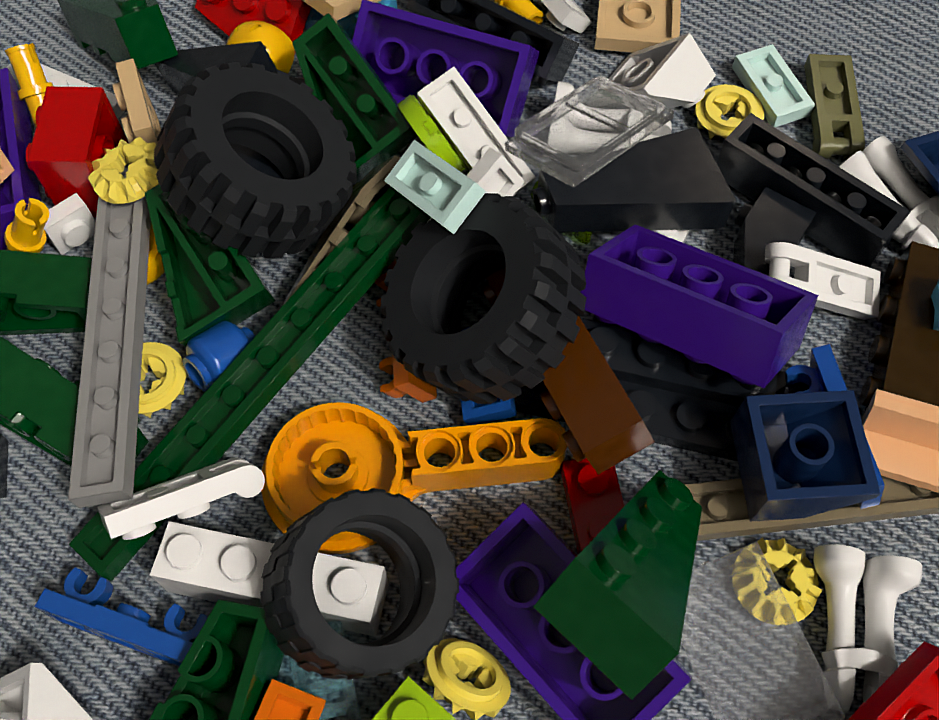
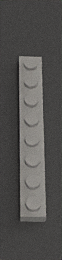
M130 164L125 165L124 171L120 173L124 178H126V172ZM146 196L125 204L109 203L98 197L68 500L78 508L133 499L151 226Z

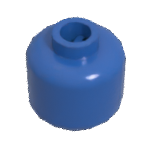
M222 321L191 338L186 346L187 356L182 360L184 369L191 381L200 390L206 392L254 339V333L247 327L239 328L229 321Z

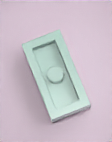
M773 44L735 56L732 69L744 87L760 100L764 109V116L771 126L778 127L811 115L815 103Z
M416 140L411 143L384 180L452 234H455L486 193L475 181Z

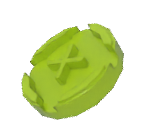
M409 95L397 104L401 113L425 147L462 172L465 169L463 160L446 140L419 100L414 95Z

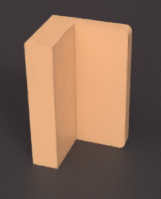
M876 389L862 417V424L881 476L939 493V406Z

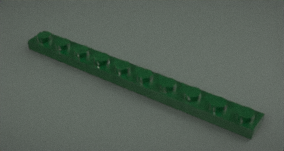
M390 186L138 466L134 474L133 493L215 464L396 259L395 254L401 244L406 246L414 236L411 231L420 222L426 224L431 217ZM98 511L69 545L99 576L113 581L166 519L155 522L156 529L144 536L123 540L120 535L111 539Z

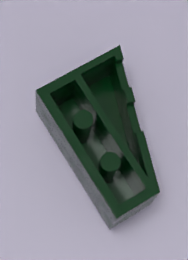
M57 0L74 38L81 48L91 45L94 52L99 55L107 51L111 59L116 62L134 59L137 69L178 55L156 0Z
M329 13L292 42L306 85L313 89L312 94L318 100L322 101L324 99L333 108L332 115L336 120H342L348 131L346 140L352 141L356 156L354 162L357 167L355 184L360 182L374 167L391 158L418 137L397 105L398 103L343 27Z
M159 184L145 192L157 249L163 261L167 279L165 285L168 297L172 301L177 323L175 329L180 344L186 347L191 338L222 321H229L238 325L275 302L274 297L247 256L239 255L238 249L230 246L224 250L212 244L213 238L204 232L198 235L187 226L188 218L183 213L180 215L176 214L167 201L170 193H163Z

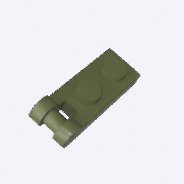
M809 54L804 69L808 95L815 103L811 113L814 136L812 151L825 159H830L832 155H843L844 159L847 160L860 150L863 152L865 149V136L851 55ZM833 132H843L844 138L834 137Z

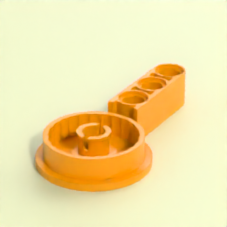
M343 402L321 404L297 414L282 427L274 438L262 467V473L265 478L264 487L261 490L262 498L273 523L285 534L287 532L286 529L291 524L332 497L335 499L344 492L359 489V491H368L371 488L383 489L387 493L394 495L399 493L410 498L412 502L419 495L427 492L546 480L553 478L561 469L567 450V445L561 434L566 431L558 422L552 419L537 418L407 431V441L390 421L365 407ZM537 443H545L551 446L555 453L549 456H539L530 447ZM495 448L501 451L504 457L498 461L491 462L482 459L478 454L484 449ZM438 453L447 454L453 459L451 463L443 467H435L429 464L427 460L432 455ZM340 463L349 466L346 473L340 477L329 478L324 475L327 468L331 465ZM345 531L327 539L321 545L318 552L325 554L351 553L365 549L376 542L364 535Z

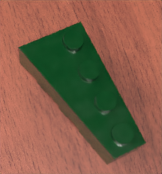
M0 250V336L85 332L92 258Z
M0 337V426L71 467L80 381L75 380L72 383L45 361L39 358L34 359L8 340ZM138 427L136 458L149 442Z
M661 470L644 485L575 557L533 606L631 700L679 654L702 506L693 499L690 490L679 480L666 476Z
M218 599L178 668L181 674L166 701L164 703L159 701L149 720H254L271 679L277 680L284 657V653L277 646L278 642L272 632L269 633L265 623L266 615L264 608Z

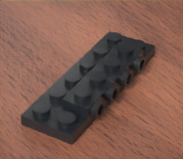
M595 316L592 320L582 318V322L644 421L655 441L654 443L738 462L730 421L745 397L793 394L810 388L802 382L787 385L785 371H779L765 388L744 384L735 380L730 373L707 363L693 362L686 358L682 352L661 343L648 342L642 339L638 333L618 324L602 322ZM543 381L532 389L527 386L521 387L522 394L515 397L516 411L554 420L539 395L547 390ZM563 417L557 420V421L565 422V420H564Z

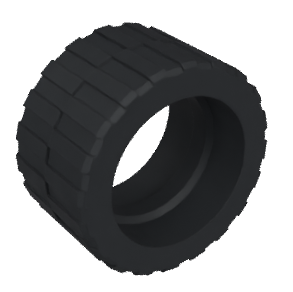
M374 488L368 491L356 489L344 492L335 499L333 497L296 520L286 529L287 532L277 539L270 550L271 556L268 563L264 565L261 577L263 578V590L260 592L261 606H264L265 623L269 633L272 632L277 640V646L286 656L289 655L297 662V666L307 672L313 671L321 674V677L329 679L347 678V680L391 675L404 671L408 665L419 663L428 656V652L433 646L438 645L443 639L449 621L453 620L456 611L455 601L456 595L459 593V578H457L455 566L457 561L454 551L450 549L447 542L448 537L442 527H439L431 518L432 515L422 506L418 507L412 503L410 498L399 493L394 495L387 493L383 489ZM345 531L364 535L381 546L392 560L399 578L400 601L394 621L381 638L368 643L351 642L332 629L322 616L314 596L312 577L317 553L327 539Z

